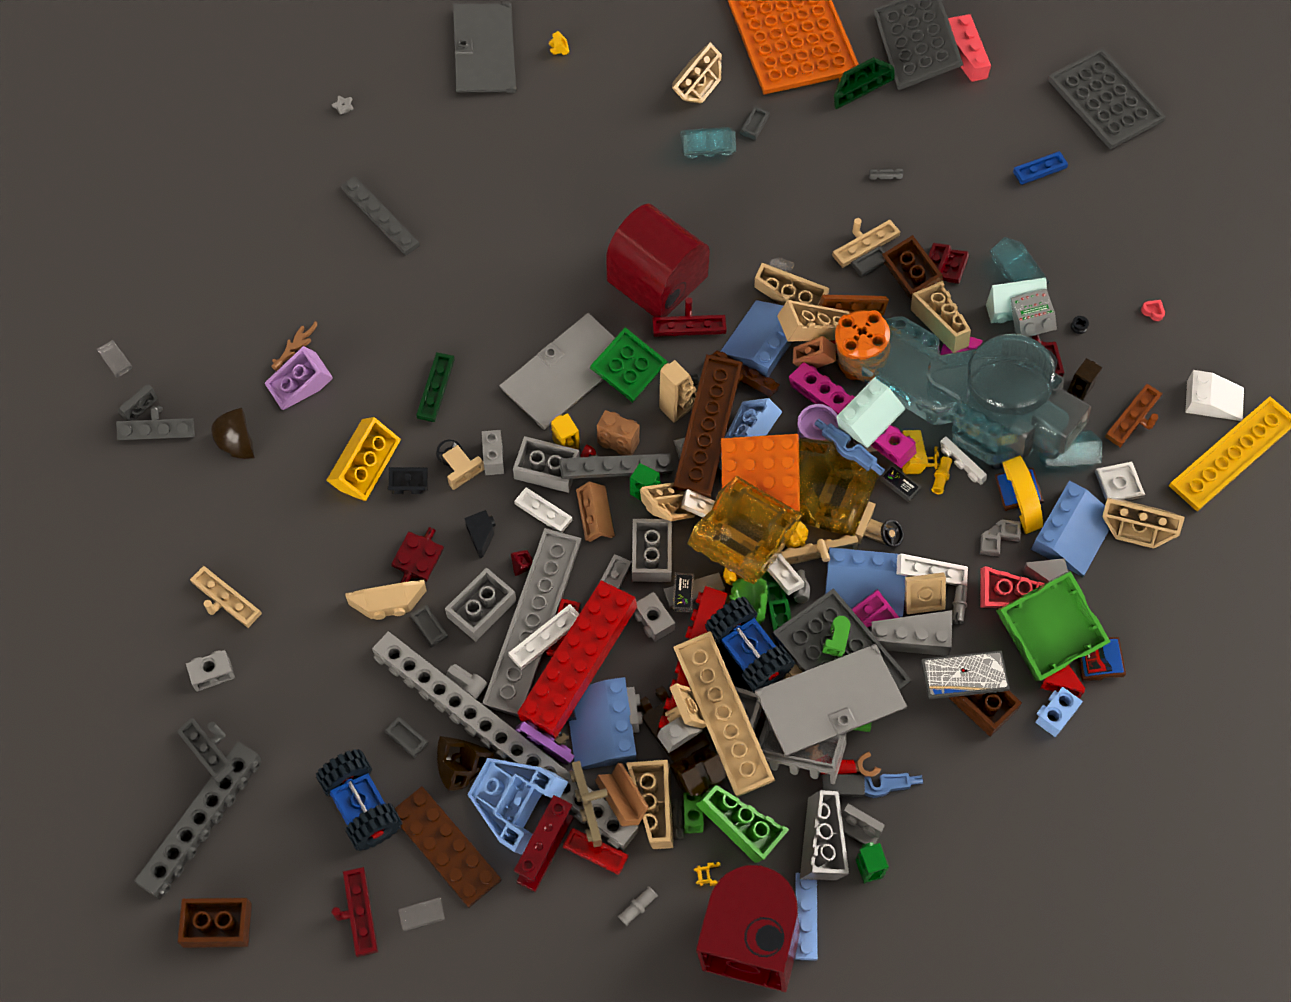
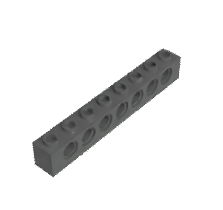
M240 742L236 743L226 757L234 769L219 783L213 776L210 778L134 880L137 885L156 898L160 899L162 895L165 896L169 892L173 880L182 874L184 865L196 855L198 846L201 842L207 840L212 827L221 821L223 812L234 803L237 793L246 787L251 774L259 769L262 761L260 756ZM244 766L240 772H235L236 767ZM231 782L228 789H222L225 783ZM212 800H218L215 806L209 807ZM200 817H205V821L202 824H197V820ZM192 834L191 840L184 842L185 836ZM174 852H179V856L171 860V855ZM166 869L165 875L158 878L159 871Z

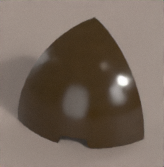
M237 408L218 417L211 427L216 445L221 450L230 453L232 457L241 459L255 458L243 409Z
M440 736L437 748V764L444 786L449 791L471 785L470 781L479 774L487 758L493 759L494 753L468 741Z

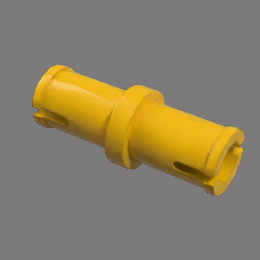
M941 457L938 470L935 471V481L931 489L935 494H943L946 481L949 480V470L952 459L949 457Z

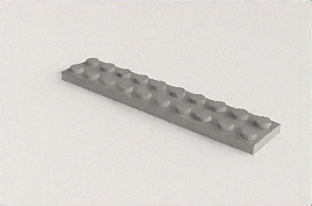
M544 528L482 705L486 708L519 717L517 712L530 693L529 690L532 687L543 653L522 670L509 657L508 653L557 614L582 538Z

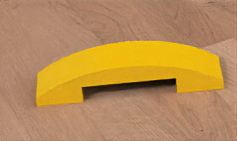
M1021 455L1003 461L1002 464L1007 480L1012 482L1022 514L1019 518L1024 533L1028 534L1042 528L1043 516L1040 501Z

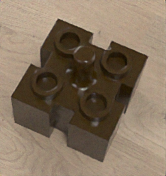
M706 746L691 753V756L682 758L669 765L679 787L686 790L690 796H697L703 792L705 794L710 789L709 784L711 786L719 785L723 782L724 778L728 777L718 754L713 751L711 752Z

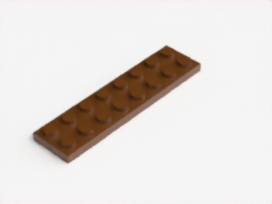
M706 354L673 485L674 490L685 492L689 489L700 495L711 497L722 452L721 438L726 436L743 362Z

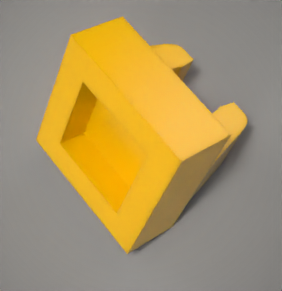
M558 31L553 33V39L549 41V45L552 47L550 51L554 55L559 53L566 55L569 53L567 39Z

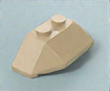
M708 43L673 81L672 89L684 101L703 103L721 81L722 54L711 43Z
M674 483L641 487V501L646 506L647 511L653 516L668 521L694 518L696 515L681 509L684 491L674 490Z
M1107 498L1102 514L1115 539L1150 548H1156L1180 536L1185 518L1162 509Z
M418 580L346 593V599L351 607L368 618L381 620L386 616H402L410 612L427 590L425 581Z

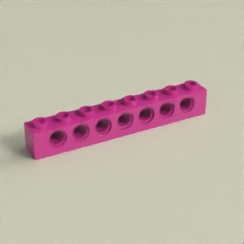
M805 362L789 376L792 388L814 404H824L831 407L837 415L855 398V396L847 394L840 385L836 386L833 384L829 377L818 373L814 366H809ZM890 425L883 432L884 434H881L870 446L902 468L917 453L916 443L911 437L903 435L896 426Z

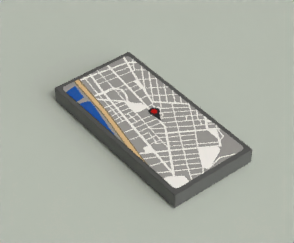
M1002 650L921 660L928 700L1004 692L1010 689Z

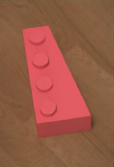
M971 14L948 18L963 62L962 70L971 82L988 79L991 64Z
M984 566L981 568L980 608H1001L1045 583Z

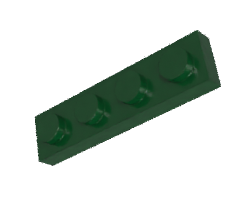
M436 352L416 414L417 419L431 422L436 421L455 361L453 355Z

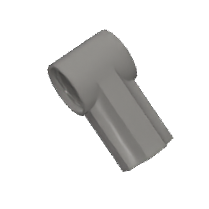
M456 664L452 665L445 675L475 699L479 697L488 685L477 674L472 675Z

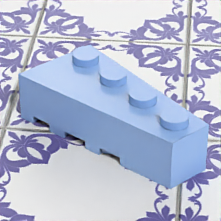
M769 398L742 401L725 438L766 436L782 411ZM721 452L720 461H719V465H718V467H719L721 470H722V452Z

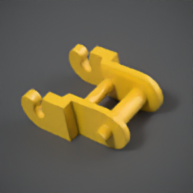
M937 446L934 447V457H927L928 460L933 459L934 463H928L926 467L937 469V466H939V463H937L939 457Z
M720 862L716 864L707 863L705 867L697 866V868H694V871L698 874L696 884L703 886V884L710 883V886H715L718 881L710 879L709 869L721 866ZM702 871L707 873V879L703 880Z

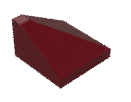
M528 550L511 553L515 576L530 570L533 559Z

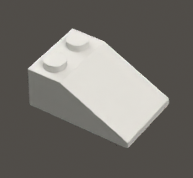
M1193 370L1187 380L1186 413L1242 421L1244 388L1214 373Z

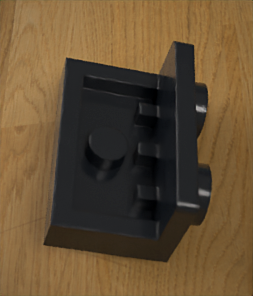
M389 467V486H387V490H392V494H404V490H411V494H423V490H428V468Z

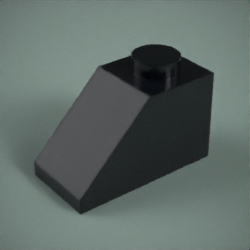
M486 510L464 518L466 528L479 558L484 557L494 536L493 527L496 526L493 516H488Z

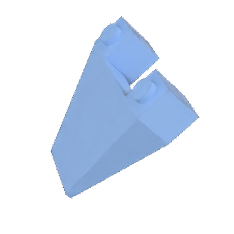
M487 758L467 795L499 842L513 852L523 854L533 835L524 826L541 795L543 794L550 798L555 795L560 798L568 781L556 773L541 767Z

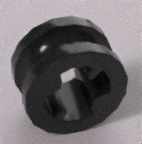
M1084 316L1075 317L1071 323L1072 331L1077 334L1085 333L1089 326V321Z

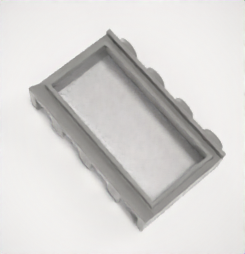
M767 716L758 741L766 761H769L770 769L776 771L779 764L788 765L790 773L793 775L798 774L799 768L810 770V777L813 779H818L820 772L830 774L831 784H835L847 744L846 733L785 756Z

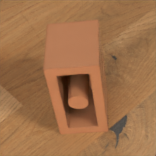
M822 336L793 347V364L799 367L805 362L817 369L836 362V345Z

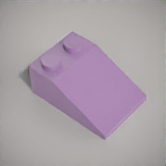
M303 346L265 382V385L280 408L285 410L320 391L333 377L317 353Z

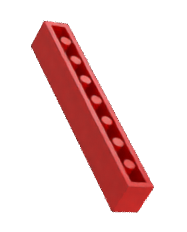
M705 586L703 592H698L695 602L698 603V608L693 609L690 618L693 624L692 627L688 626L685 635L688 640L708 632L705 624H707V621L711 619L713 614L717 613L718 609L723 608L728 593ZM678 661L674 673H677L676 680L672 679L670 687L677 683L690 688L681 664ZM672 694L671 698L667 697L663 709L667 711L677 706ZM662 715L658 727L662 728L670 722L667 719L669 716Z

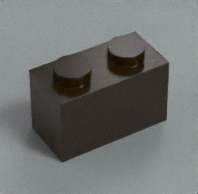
M1086 358L1074 374L1067 392L1083 401L1094 387L1103 367L1099 366L1095 361Z

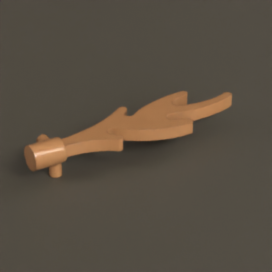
M316 321L305 333H303L305 330L304 326H301L294 337L293 343L288 339L286 349L280 359L272 360L274 362L272 368L275 371L280 369L283 362L295 354L293 351H297L311 342V338L307 337L316 329L318 325Z

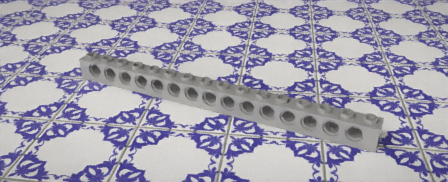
M389 631L372 648L375 655L374 659L379 664H386L389 667V671L396 677L400 675L405 679L404 683L411 689L415 687L419 690L421 697L427 701L429 699L435 703L434 706L442 713L444 711L450 715L449 718L457 725L461 723L469 735L472 737L476 735L480 738L481 744L487 749H490V747L496 751L495 754L501 760L525 765L535 761L538 763L537 767L554 772L567 780V787L570 788V791L562 793L560 798L573 804L571 811L576 814L577 820L583 824L587 823V821H582L580 814L583 806L575 804L577 799L574 790L578 789L576 782L572 783L570 773ZM393 654L400 655L397 659H390ZM408 666L415 667L412 671L405 670ZM424 677L430 678L426 683L420 682ZM439 689L445 690L442 695L435 694ZM454 701L460 702V705L457 707L450 706ZM469 713L476 714L473 719L466 718V715ZM484 725L491 726V729L488 731L481 730ZM500 737H505L507 739L506 742L502 744L497 743L496 741ZM516 749L523 751L519 756H514L512 752ZM587 786L588 792H593V790H591V789ZM603 798L591 801L594 812L599 811L603 814L601 818L596 819L600 835L608 839L607 842L610 846L624 851L639 832V826H621L607 801ZM616 824L619 829L612 832L608 830V826Z

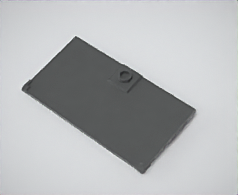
M453 3L456 92H516L511 3Z

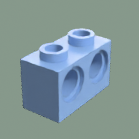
M1064 687L1059 692L1055 690L1048 698L1050 701L1047 707L1043 705L1037 712L1039 717L1035 723L1054 737L1059 734L1083 702ZM1059 701L1066 702L1067 706H1062ZM1047 715H1052L1056 721L1049 720Z

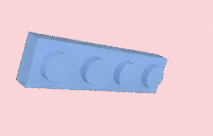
M796 873L795 896L798 906L800 936L795 960L817 961V880L800 879V873Z

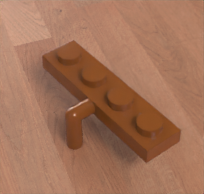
M822 294L818 306L849 311V313L860 310H875L884 315L889 299L886 296Z
M1146 384L1107 432L1105 438L1121 448L1139 424L1149 430L1152 429L1158 420V415L1152 414L1149 420L1145 419V416L1161 398L1162 393Z

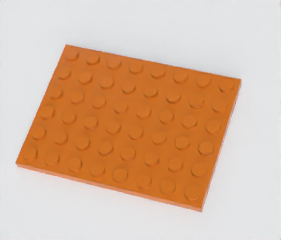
M727 0L764 95L838 79L845 71L859 65L832 0Z

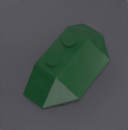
M873 57L845 71L839 78L834 93L835 108L838 109L895 79L893 65Z

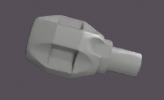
M798 570L797 574L805 584L803 588L793 593V597L796 602L805 603L809 599L810 585L805 578V571Z

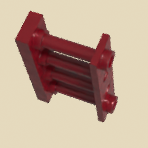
M553 795L514 869V872L520 874L516 881L518 884L534 892L537 891L574 819V816L569 814L573 804Z

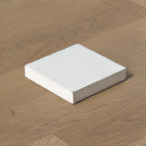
M1133 462L1095 470L1105 500L1112 498L1129 501L1144 497L1145 493Z

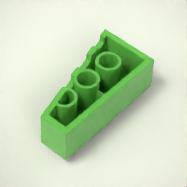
M717 785L708 789L695 804L754 863L764 860L789 831L787 827L777 824L772 818L764 816L756 811L754 807L739 801V798Z

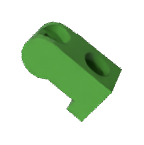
M837 616L830 626L831 638L826 639L822 649L823 653L840 658L843 656L850 631V621L847 617Z
M687 792L683 794L684 833H703V811L695 805L701 798V794L697 796H690Z

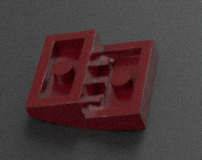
M933 243L928 256L943 275V281L959 284L969 258V252L952 250L948 244Z

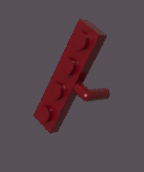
M687 297L685 299V316L653 317V337L726 334L725 315L692 316L693 300Z
M361 867L343 871L349 910L341 911L338 907H334L332 914L338 921L350 918L357 957L377 953L378 947L365 868Z

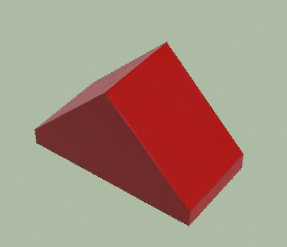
M1069 665L1046 677L1040 687L1053 692L1055 690L1059 692L1064 687L1079 699L1085 692V687Z

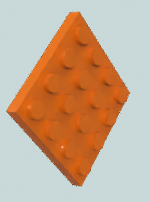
M798 434L721 438L722 506L738 481L789 512H800Z

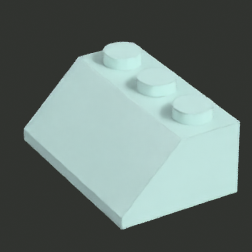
M1046 278L992 285L986 303L991 323H1004L1013 320L1010 298L1042 289L1047 290Z
M873 378L836 416L838 428L868 448L905 410V407L888 386Z

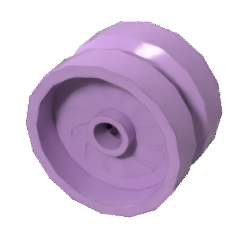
M814 404L803 409L798 416L797 423L799 442L811 452H824L831 449L834 444L822 436V430L815 426L814 423L817 419H820L825 424L832 423L838 428L837 413L831 407L824 404Z

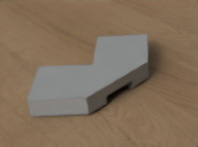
M1002 519L992 528L982 533L979 554L999 557L1001 540L1019 542L1021 522Z

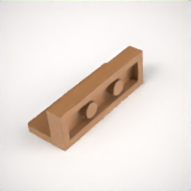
M589 481L576 489L585 541L592 542L600 536L613 538L615 534L606 487Z
M617 763L612 774L598 775L595 782L600 789L606 788L608 796L605 799L621 826L639 825L648 810V805L624 765Z

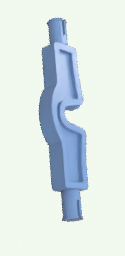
M820 419L816 420L814 425L822 430L823 437L836 446L841 456L856 461L867 471L872 469L879 476L884 473L885 469L877 464V458L869 453L861 444L847 448L846 446L851 441V437L838 429L832 423L827 425Z
M908 773L882 774L879 778L880 787L877 788L873 786L871 777H864L865 795L873 798L883 797L890 791L910 789L911 785L923 784L922 775L909 777Z

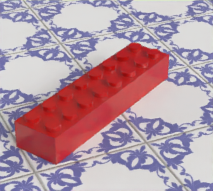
M602 580L599 582L517 713L521 722L527 723L529 721L537 726L538 731L547 733L554 739L557 738L637 608L636 597Z

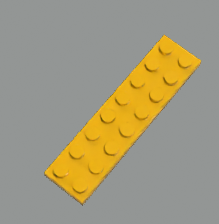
M1271 396L1268 397L1169 484V487L1198 512L1291 430V414Z

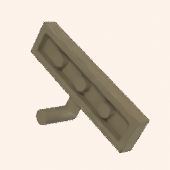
M580 761L572 762L573 770H569L572 783L576 782L578 789L574 790L577 802H582L583 809L580 810L582 821H587L589 829L585 830L588 842L592 841L594 847L602 846V839L591 801L607 797V790L604 788L588 792Z

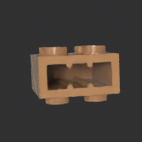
M605 410L597 424V442L603 448L613 449L622 456L633 455L639 444L640 425L632 419L621 417L616 412Z

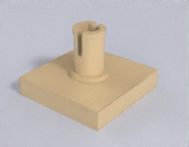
M944 572L905 577V612L907 615L945 610L946 576Z
M677 683L672 685L670 690L677 706L665 712V715L669 716L667 718L668 721L672 722L682 717L686 725L700 729L707 727L691 688Z

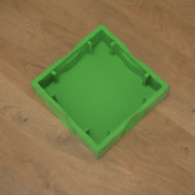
M1071 571L1061 574L996 610L1035 681L1045 679L1065 668L1073 660L1087 656L1110 643L1099 620L1088 607L1085 596Z

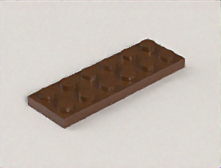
M423 786L394 808L402 821L401 828L468 908L501 881L499 875Z

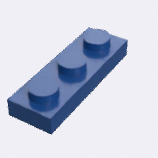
M1059 151L1014 167L1013 173L1022 185L1066 169L1068 163Z

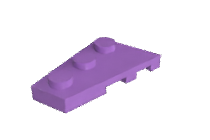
M523 721L515 727L514 730L526 736V739L538 747L540 745L543 746L542 750L565 765L573 760L574 755L571 754V749L561 744L559 746L556 744L552 736L537 731L538 728L533 723Z

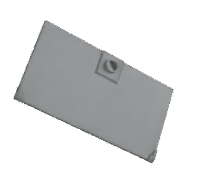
M587 313L557 339L537 353L535 357L505 380L499 387L539 427L545 430L551 425V421L554 418L563 415L604 380L592 371L590 366L615 337Z
M876 644L755 690L757 699L770 722L785 756L907 708Z

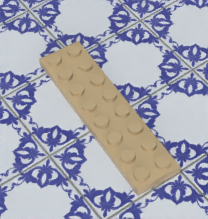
M711 631L674 646L673 648L736 797L774 782L773 774Z

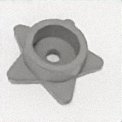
M338 96L337 102L333 103L332 107L336 108L340 114L348 113L354 109L351 105L353 99L352 97L343 98Z

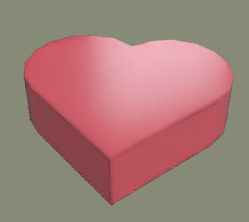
M1161 300L1147 301L1141 307L1142 314L1150 316L1154 321H1161L1165 315Z

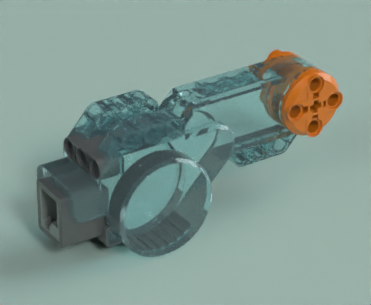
M860 310L843 315L839 319L835 330L837 362L839 368L848 379L861 380L868 385L873 378H876L891 389L905 408L931 424L941 425L953 422L952 441L987 464H1000L1018 455H1021L1022 459L1025 460L1034 449L1054 461L1061 453L1065 454L1089 422L1091 405L1063 390L1064 378L1055 373V364L1051 354L1041 343L1030 337L1019 334L998 335L986 340L977 349L941 355L939 354V338L903 316L884 319L878 311ZM994 451L996 452V454H990L988 452Z

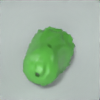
M757 576L738 578L737 581L732 583L733 587L731 595H729L730 600L745 597L758 613L756 621L761 624L766 618L767 582L762 577Z

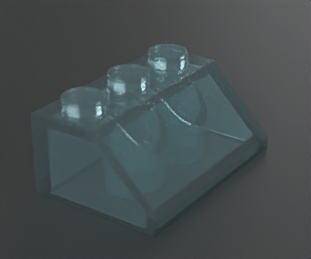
M732 127L680 130L682 150L687 158H697L698 155L704 154V157H714L716 153H722V156L732 155V152H736V135Z
M1004 237L989 251L993 256V262L1000 266L1002 275L1009 279L1011 283L1046 278L1020 241Z
M1091 430L1082 431L1065 454L1060 453L1036 438L1040 461L1047 468L1055 469L1058 466L1064 465L1066 467H1076L1077 464L1093 466L1095 463H1102V440Z

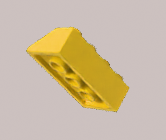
M375 417L362 419L326 481L339 491L366 501L401 439Z

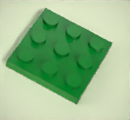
M624 328L592 363L590 369L633 403L660 373L661 368L668 361L627 328Z

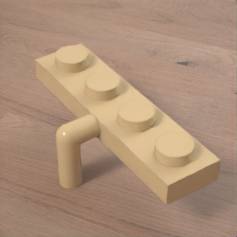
M856 218L852 230L856 239L833 251L832 256L844 268L855 259L900 236V230L891 220H888L869 232L862 234L860 231L861 219Z
M845 535L837 540L819 539L817 544L814 545L809 543L801 548H787L781 552V555L790 565L822 558L823 562H827L830 560L828 553L830 547L857 550L859 542L857 535Z
M205 566L190 579L192 584L215 601L214 604L210 600L204 601V606L210 615H214L222 607L249 628L262 614L259 609Z

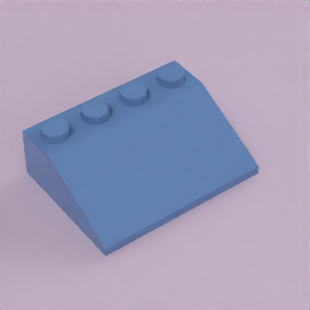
M756 300L721 352L769 377L793 342L787 341L777 317L783 305Z
M1069 481L1038 534L1031 550L1050 560L1065 558L1067 569L1084 577L1110 530L1102 517L1105 505L1087 489Z
M829 548L830 560L827 561L825 594L834 588L852 609L878 589L899 618L903 617L905 577L907 576L896 574L897 555L899 554Z
M625 677L590 684L575 707L576 720L569 721L574 762L580 761L582 770L617 765V763L627 764V762H636V749L632 724H630V708Z

